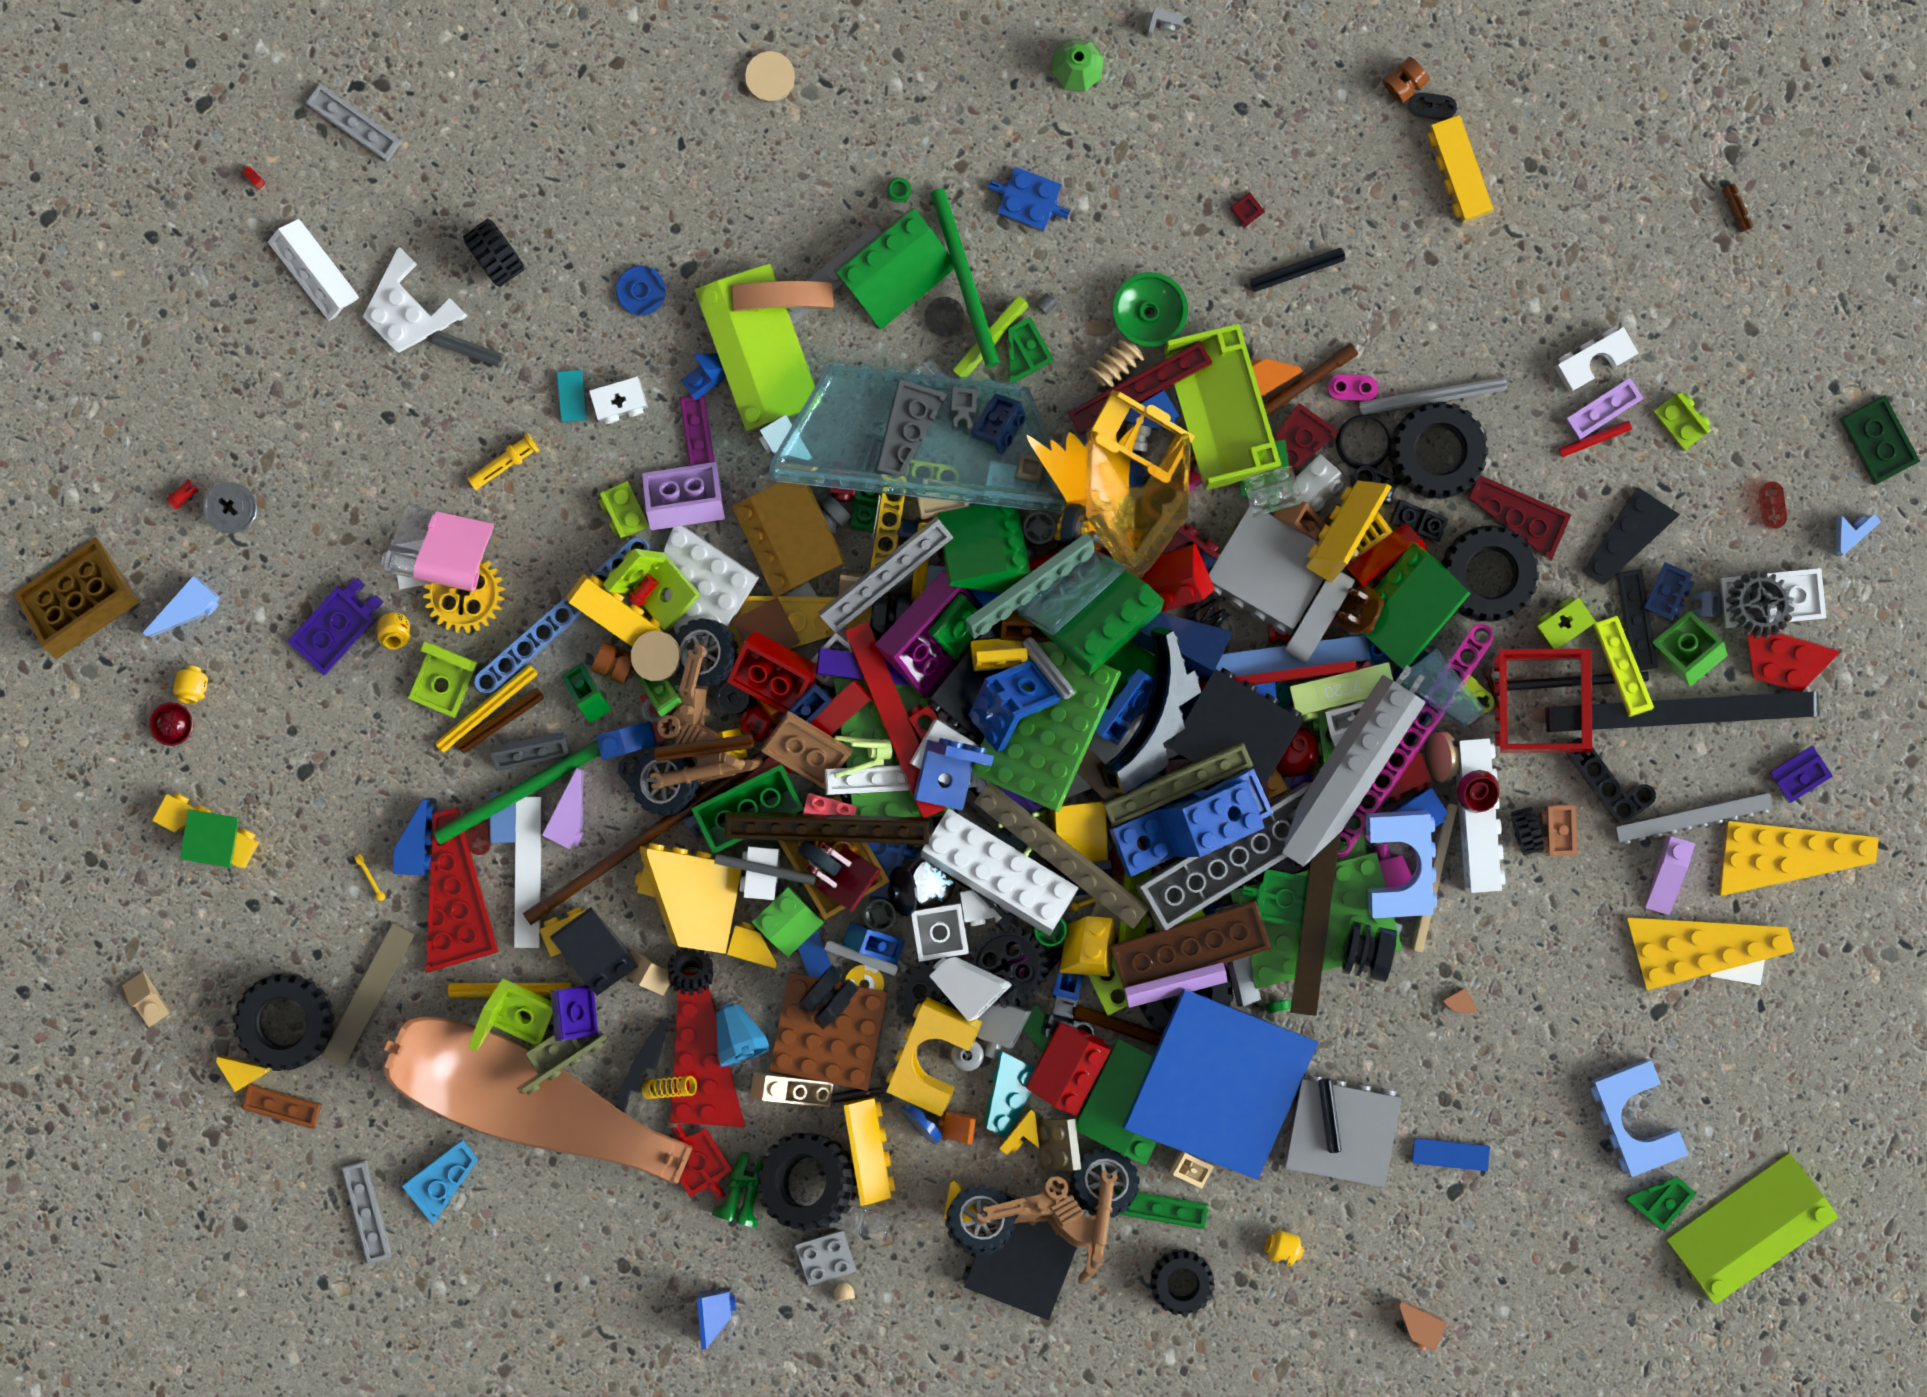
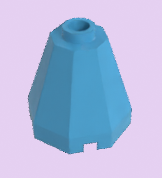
M732 1002L719 1007L720 1011L716 1013L717 1056L721 1067L740 1064V1060L747 1059L748 1061L769 1050L766 1036L741 1005H734Z

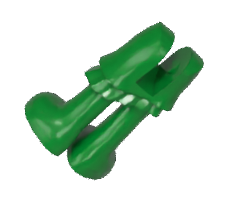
M742 1151L729 1177L731 1180L725 1185L731 1187L727 1199L722 1206L713 1209L712 1215L733 1222L742 1188L746 1187V1193L736 1223L757 1228L759 1222L753 1215L755 1199L758 1193L756 1185L761 1184V1178H757V1171L762 1170L764 1164L760 1163L762 1156H759L754 1168L755 1172L745 1171L750 1153Z

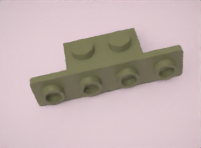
M555 1033L524 1053L537 1075L517 1087L519 1093H527L528 1095L535 1092L541 1087L539 1083L547 1078L549 1081L556 1078L562 1073L560 1069L566 1065L574 1066L583 1059L582 1055L589 1050L593 1053L604 1045L603 1041L607 1039V1036L604 1033H599L580 1046L576 1038L555 1041Z

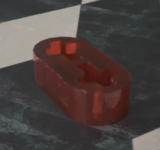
M1773 481L1763 484L1759 489L1763 524L1769 529L1781 528L1787 521L1783 488L1779 483ZM1769 486L1772 487V490H1777V495L1773 496L1774 504H1771L1770 496L1765 495V491L1769 490ZM1772 507H1774L1775 514L1781 517L1776 522V525L1768 519V516H1771L1773 513Z
M468 809V810H466V811L463 813V815L466 814L467 812L473 810V809ZM486 820L477 824L478 830L475 831L473 826L464 832L469 850L475 855L488 853L492 846ZM476 833H479L481 840H486L487 845L483 846V851L473 846V843L477 842Z

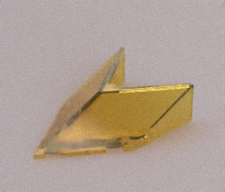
M1086 432L1085 515L1117 565L1137 578L1142 579L1147 570L1152 567L1172 540V536L1188 518L1191 450L1188 433H1183L1144 487H1127L1101 446L1096 443L1092 432Z

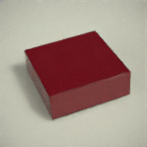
M1250 192L1229 208L1244 228L1265 213L1264 209Z

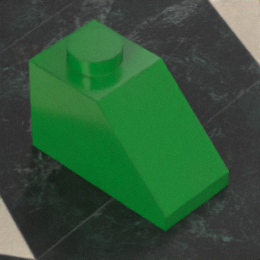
M583 663L561 676L576 705L590 723L612 710Z

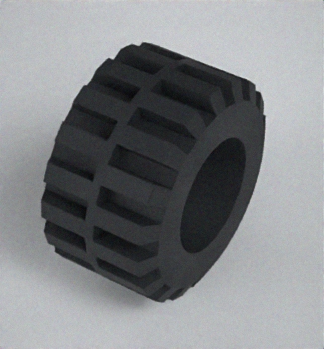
M487 218L463 235L464 243L496 286H503L525 270L523 262L492 220Z
M1176 1249L1172 1250V1253H1165L1160 1260L1156 1261L1155 1267L1151 1271L1150 1286L1155 1300L1162 1306V1309L1170 1311L1173 1315L1182 1314V1316H1188L1189 1313H1198L1200 1308L1204 1309L1207 1306V1301L1211 1300L1213 1296L1212 1291L1215 1288L1210 1266L1203 1257H1200L1194 1251L1189 1252L1187 1249L1177 1251ZM1186 1268L1196 1275L1197 1286L1187 1296H1176L1168 1289V1277L1177 1269Z

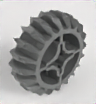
M1753 571L1750 573V576L1744 574L1741 576V580L1737 579L1734 581V587L1728 590L1731 597L1726 598L1725 602L1732 606L1728 607L1726 612L1733 613L1734 616L1730 618V621H1737L1739 623L1736 625L1737 630L1745 628L1744 635L1748 636L1752 632L1753 638L1757 639L1762 635L1766 639L1770 637V634L1773 636L1779 634V629L1784 630L1787 627L1786 622L1792 620V616L1789 613L1793 612L1795 607L1789 605V603L1794 601V597L1787 596L1791 588L1784 589L1782 587L1784 580L1776 582V574L1768 577L1767 571H1762L1760 574L1757 571ZM1748 587H1751L1750 601L1743 603L1745 591ZM1765 589L1772 594V596H1769L1766 593ZM1759 601V603L1761 602L1763 605L1766 606L1761 609V606L1758 607V605L1753 604ZM1777 606L1776 616L1770 623V609ZM1747 613L1752 614L1755 620H1753Z

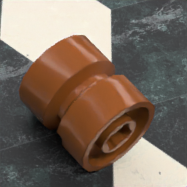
M1410 56L1398 65V71L1392 70L1382 79L1385 88L1400 104H1404L1414 95V89L1420 90L1430 81L1422 66Z
M605 641L595 658L591 670L603 676L609 674L611 680L624 685L633 668L631 653L625 650L619 652L617 646Z

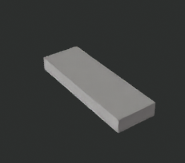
M831 939L827 941L824 950L894 976L898 969V964L858 953L843 946L842 943Z

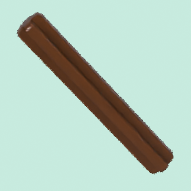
M538 688L533 689L458 740L456 744L460 751L466 753L544 699L542 692Z
M751 734L661 746L654 749V756L656 761H665L751 749L754 747V739Z
M1077 1005L1073 1013V1017L1156 1046H1158L1163 1035L1161 1032L1081 1005Z

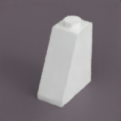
M957 957L942 958L933 966L935 971L930 975V978L968 1022L978 1019L1012 986L1009 981Z

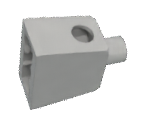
M1000 1001L996 1006L991 1005L978 1018V1020L983 1022L977 1038L987 1041L984 1055L998 1059L997 1054L1001 1046L1013 1048L1032 1011L1018 1006L1014 1008L1010 1003L1007 1004L1006 1008H1003Z

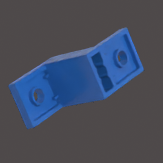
M1139 668L1136 672H1133L1128 677L1123 691L1113 698L1112 706L1110 708L1106 706L1095 732L1118 746L1148 704L1154 678Z
M1242 780L1200 800H1174L1109 830L1127 877H1131L1173 857H1202L1265 827L1247 780ZM1230 807H1234L1237 811V817L1234 821H1231L1227 815ZM1140 836H1143L1147 842L1144 850H1140L1137 846V840Z

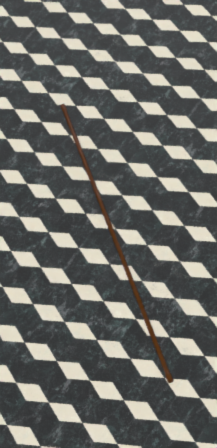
M1351 343L1347 344L1328 360L1265 402L1264 408L1267 416L1335 369L1342 367L1359 354ZM1194 453L1181 460L1172 477V481L1197 465ZM1155 478L1154 480L1144 486V492L1150 484H1152L1155 481H1158L1159 479ZM1143 499L1123 500L1117 504V510L1112 523L1141 504ZM1059 544L1045 555L1062 551L1064 547L1062 544ZM759 751L748 760L762 758L765 761L770 756ZM754 770L720 778L698 793L695 799L689 802L690 806L688 808L681 809V812L678 814L666 815L548 898L541 900L523 913L524 917L530 925H533L549 914L552 909L638 851L640 846L647 845L693 813L692 808L718 796Z

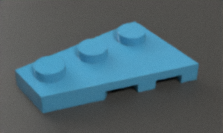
M462 1138L404 1182L402 1187L434 1225L440 1213L447 1206L453 1194L477 1162L478 1157Z

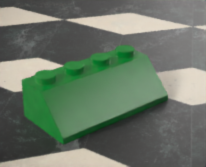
M783 764L691 810L712 853L717 854L745 840L726 838V812L798 814L804 810L805 805Z

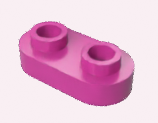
M1339 374L1330 379L1327 391L1335 400L1362 402L1372 400L1377 395L1378 384L1370 376ZM1339 382L1343 383L1345 390L1338 391L1336 384ZM1362 384L1370 386L1368 393L1362 391Z

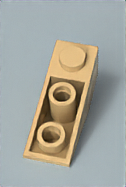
M753 1071L750 1096L762 1101L830 1108L834 1084L795 1076Z

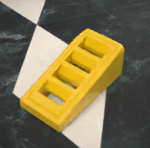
M1379 512L1376 513L1372 522L1375 521L1383 533L1379 535L1372 524H1370L1368 530L1374 537V540L1370 541L1368 536L1364 534L1362 540L1366 546L1362 547L1359 543L1356 549L1360 554L1350 560V562L1393 533Z

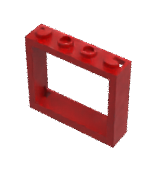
M1499 649V656L1494 657V671H1499V681H1494V696H1500V706H1495V721H1500V731H1495V746H1500V753L1592 752L1591 649ZM1581 660L1582 743L1508 744L1507 661Z

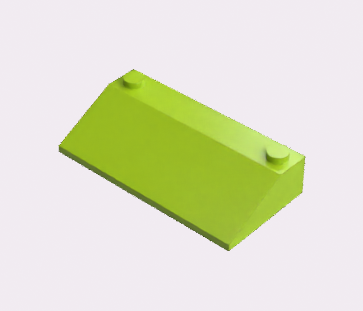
M771 264L732 275L695 289L745 430L749 432L760 430L785 415L790 418L822 405L787 308L733 312L732 286L760 282H777Z
M1240 324L1169 340L1163 349L1165 357L1168 359L1201 341L1212 361V365L1174 385L1187 432L1195 436L1191 446L1205 491L1227 486L1281 467V461Z
M1788 1152L1666 1240L1708 1300L1716 1305L1839 1217L1816 1185Z

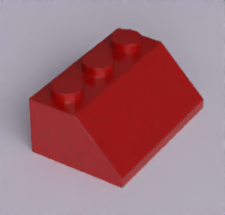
M1405 523L1348 564L1346 568L1350 576L1355 580L1357 587L1369 586L1374 589L1413 542L1427 551L1428 549L1422 538L1408 523Z
M1196 543L1140 560L1130 565V573L1147 583L1164 600L1160 613L1204 600L1215 590Z
M754 631L744 642L727 683L784 713L813 685L817 676V664Z
M1059 1022L1025 1087L1052 1106L1077 1115L1111 1050L1102 1038Z

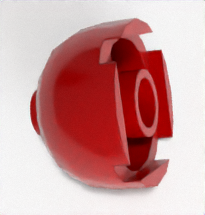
M1300 726L1277 765V771L1287 777L1307 774L1315 766L1319 757V744L1316 737L1308 729Z

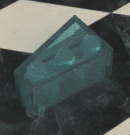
M1435 649L1414 665L1408 677L1401 684L1402 687L1410 690L1415 678L1420 674L1423 675L1425 678L1414 694L1463 728L1484 714L1482 704L1438 649Z

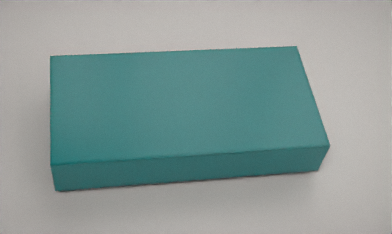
M583 370L557 372L561 422L587 421Z

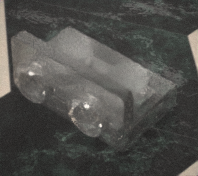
M1291 466L1277 468L1273 471L1243 479L1253 517L1302 503Z

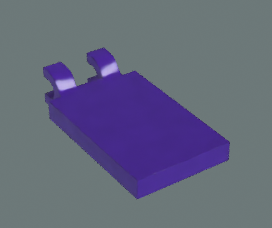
M354 578L345 590L337 586L287 641L324 676L329 673L376 621L371 614L384 603L377 595L372 596L366 604L359 600L355 595L365 586L359 578Z

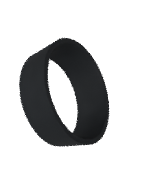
M1367 415L1355 416L1344 422L1338 430L1340 432L1336 436V449L1341 460L1354 469H1358L1361 466L1375 468L1388 456L1390 451V435L1385 425L1378 419ZM1359 419H1371L1378 422L1387 434L1388 443L1385 453L1377 461L1368 464L1353 461L1348 457L1343 448L1342 439L1346 428L1352 422Z

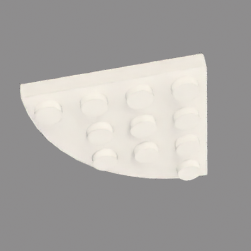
M674 527L669 535L664 553L667 554L701 596L678 620L673 628L678 634L679 628L682 625H687L688 621L698 620L699 618L716 620L729 627L759 579V576L686 527ZM667 588L664 592V599L666 602H668L672 596L671 590L669 588ZM706 634L698 637L702 644H704ZM713 637L709 647L717 644ZM693 642L691 650L695 648V642Z

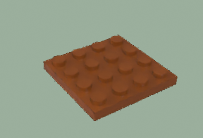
M790 971L769 1071L868 1091L888 991L858 986L859 989L850 999L851 1002L823 1030L813 1022L815 1014L821 1008L819 1005L808 1015H805L796 1007L819 978ZM838 981L834 987L837 989L843 982Z

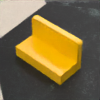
M1000 639L971 641L974 671L1012 668L1027 661V649L1022 648L1021 641Z

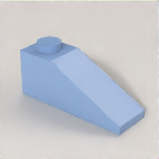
M193 576L146 628L143 634L153 637L203 617L205 614L210 615L218 607L217 601L220 597L198 577Z

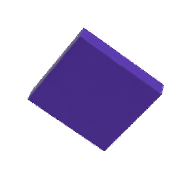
M588 985L550 991L555 1041L598 1035L594 992Z

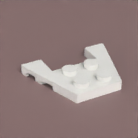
M400 247L396 250L363 315L366 321L399 353L426 339L432 333L438 330L441 331L449 327L448 325L457 320L461 321L468 316L450 298L431 316L404 289L400 282L417 263Z

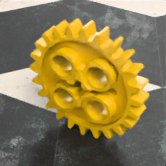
M482 557L479 564V576L484 577L485 584L481 589H475L474 592L470 591V595L464 597V611L462 615H459L463 596L459 595V590L463 589L436 583L423 585L424 588L430 590V593L423 595V598L430 599L431 601L425 607L427 609H434L430 617L439 616L438 625L447 622L446 630H450L455 625L456 633H460L462 627H464L466 633L470 634L471 626L479 632L480 623L488 627L489 622L487 619L489 617L497 619L493 612L494 610L502 611V608L497 603L498 601H505V598L499 596V593L505 591L506 588L498 586L503 581L502 577L495 578L499 570L497 568L489 570L491 561L488 560L482 564ZM448 597H454L456 600V605L451 610H447L444 607V601ZM472 601H479L481 605L480 611L476 614H471L469 611V604Z

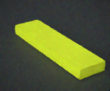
M1618 616L1594 623V630L1628 716L1631 717L1653 710L1654 706Z

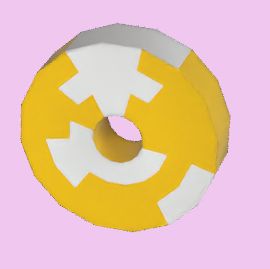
M864 964L851 968L845 980L850 979L857 986H860V981L865 979L869 982L868 988L883 991L885 985L884 977L880 970Z

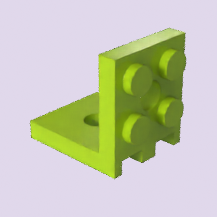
M633 549L624 556V561L618 568L613 569L608 574V579L602 585L608 592L630 594L629 592L635 590L646 574L653 576L659 584L646 599L647 603L643 606L653 618L660 622L659 625L664 630L670 631L701 594L666 553ZM667 588L672 593L671 599L668 602L664 599V592Z
M424 641L420 651L427 653L408 699L456 718L479 662ZM439 678H445L448 681V689L442 693L438 692L435 688V682Z
M502 979L483 1007L468 1047L477 1051L493 1026L536 1046L543 1041L553 1017L551 1000L506 979ZM520 1011L528 1012L531 1019L522 1017Z

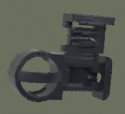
M1052 995L1055 998L1051 1012L1053 1015L1046 1014L1041 1030L1043 1036L1053 1035L1059 1022L1075 1028L1079 1025H1085L1088 1030L1087 1033L1094 1035V1029L1089 1023L1082 1020H1073L1071 1013L1073 1007H1076L1078 1000L1075 1001ZM1061 1001L1070 1002L1072 1005L1061 1003Z

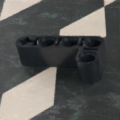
M1572 738L1567 743H1582V738ZM1594 748L1592 752H1582L1584 756L1591 755V758L1584 760L1580 753H1566L1567 757L1614 820L1629 821L1655 802L1656 792L1650 785L1637 784L1625 792ZM1591 762L1596 763L1599 769L1598 773L1593 777L1587 772V767ZM1607 782L1613 786V793L1609 797L1602 793V787ZM1642 788L1648 792V799L1643 803L1637 798V793ZM1621 803L1626 804L1628 807V813L1624 817H1620L1617 814V807Z

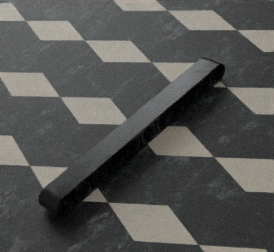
M1818 691L1652 701L1653 710L1631 717L1628 716L1623 703L1592 704V730L1820 716ZM1581 705L1545 707L1546 732L1580 731Z

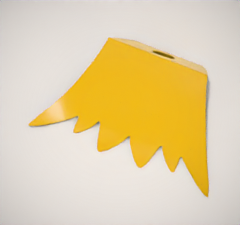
M1140 426L1127 447L1131 452L1133 451ZM1133 427L1118 442L1119 445L1124 446ZM1069 432L1066 439V451L1055 441L1050 440L1051 451L1032 437L1026 436L1036 455L1064 496L1066 508L1069 504H1080L1085 506L1086 509L1111 506L1129 494L1131 459L1119 452L1113 453L1096 443L1095 438L1089 436L1084 447L1081 441ZM1115 435L1113 441L1117 443V437Z

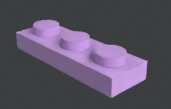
M1628 378L1565 420L1578 440H1580L1644 398L1631 378Z

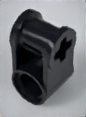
M1361 466L1351 475L1350 484L1352 487L1359 481V473L1367 475L1369 482L1390 485L1391 489L1382 503L1388 506L1392 505L1394 492L1401 485V481L1396 477L1382 473L1370 466Z

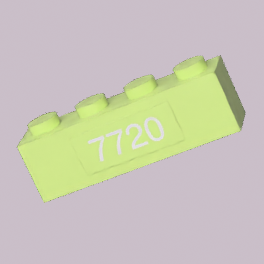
M1389 662L1290 686L1295 709L1302 713L1300 718H1303L1304 721H1311L1317 719L1318 714L1365 702L1382 675L1393 680Z

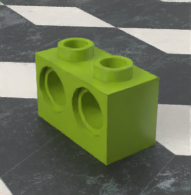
M1112 958L1111 964L1114 975L1111 979L1103 980L1100 976L1088 975L1107 1015L1129 1006L1126 994L1123 1001L1119 1003L1113 1002L1110 998L1113 990L1121 989L1124 991L1114 958Z

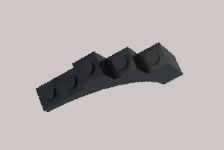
M1160 626L1150 631L1154 646L1155 671L1153 688L1147 709L1140 725L1129 742L1113 759L1102 766L1108 789L1121 794H1126L1170 765L1167 758V750L1163 743L1186 729L1183 722V713L1179 706L1201 693L1199 677L1195 670L1184 666L1185 661L1180 653L1176 634L1173 630Z

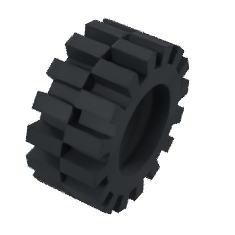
M1527 807L1511 812L1514 834L1522 854L1528 855L1544 850L1541 829L1539 828V822L1533 808Z
M685 947L683 948V953L677 950L675 952L676 956L672 954L670 961H668V980L670 986H673L676 992L680 989L683 995H685L686 991H689V995H694L693 991H697L700 994L702 993V988L704 990L709 988V984L711 985L713 982V961L708 953L704 955V950L697 952L696 949L688 951V948ZM687 967H696L700 969V972L695 975H685L681 973V970Z

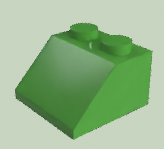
M1691 610L1652 642L1672 671L1689 687L1728 656L1724 641Z
M789 886L752 923L771 943L789 957L824 921Z

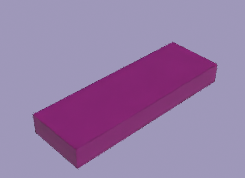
M705 395L696 401L692 396L679 397L689 465L715 462Z

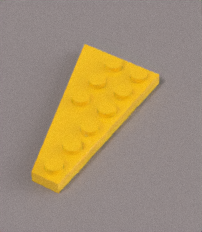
M1727 821L1719 896L1876 863L1879 837Z

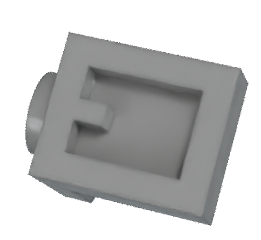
M1155 8L1153 15H1147L1144 29L1149 30L1147 37L1152 38L1155 24L1160 25L1161 29L1169 32H1174L1175 29L1180 30L1184 16Z

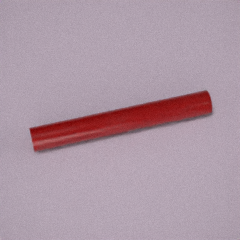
M1626 421L1558 448L1559 453L1563 458L1631 431L1632 426L1629 421Z

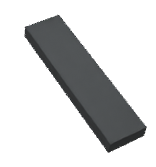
M1231 902L1215 909V912L1237 906L1239 902ZM1251 956L1228 962L1237 1007H1244L1261 1000L1259 989H1256L1253 979Z

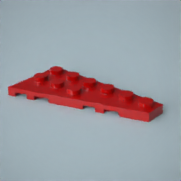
M458 807L435 813L432 818L426 973L499 952L466 833L463 832L441 845L433 833L435 830L461 816Z
M681 971V973L685 975H695L699 973ZM702 988V993L700 994L697 991H693L694 995H689V991H686L685 995H683L679 989L673 1077L693 1076L697 1083V1090L692 1096L672 1097L670 1123L746 1127L730 1066L721 1067L718 1060L716 1013L710 989L704 990ZM674 1079V1080H673V1081H674V1084H675L674 1093L676 1094V1093L678 1092V1091H677V1088H676V1081H677V1080ZM688 1079L686 1082L687 1091H689L690 1083Z

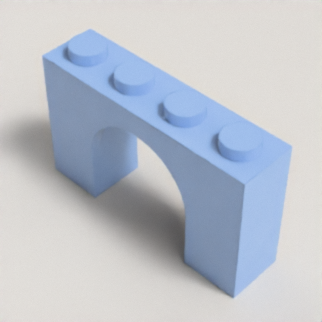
M1426 810L1366 813V839L1370 843L1404 842L1412 846L1417 857L1415 872L1406 883L1397 887L1367 889L1368 914L1372 918L1433 915V907L1437 906L1436 893L1433 892L1432 882H1436L1435 867H1432V857H1435L1436 849L1435 843L1431 842V832L1435 831L1434 817H1431V814Z
M1645 1059L1591 1080L1593 1087L1590 1088L1591 1094L1595 1102H1600L1602 1111L1599 1114L1605 1126L1609 1125L1612 1133L1608 1135L1614 1149L1618 1148L1621 1158H1618V1163L1623 1173L1627 1172L1628 1175L1633 1177L1688 1155L1681 1134L1676 1129L1650 1139L1638 1140L1629 1136L1622 1125L1621 1114L1626 1101L1639 1092L1661 1084L1651 1060Z

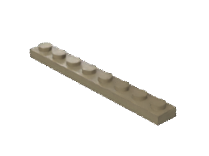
M989 782L974 803L1131 928L1134 929L1149 910L1147 905L1041 821L1032 817V814L993 783Z

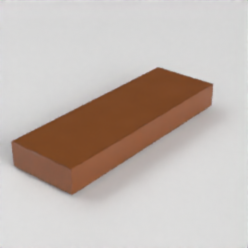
M249 1084L241 1109L315 1129L322 1104Z

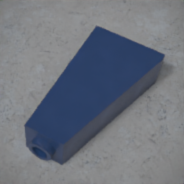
M1159 613L1129 641L1154 654L1150 631L1157 626L1173 630L1178 638L1180 653L1185 661L1184 666L1195 670L1199 679L1207 682L1215 671L1233 632Z

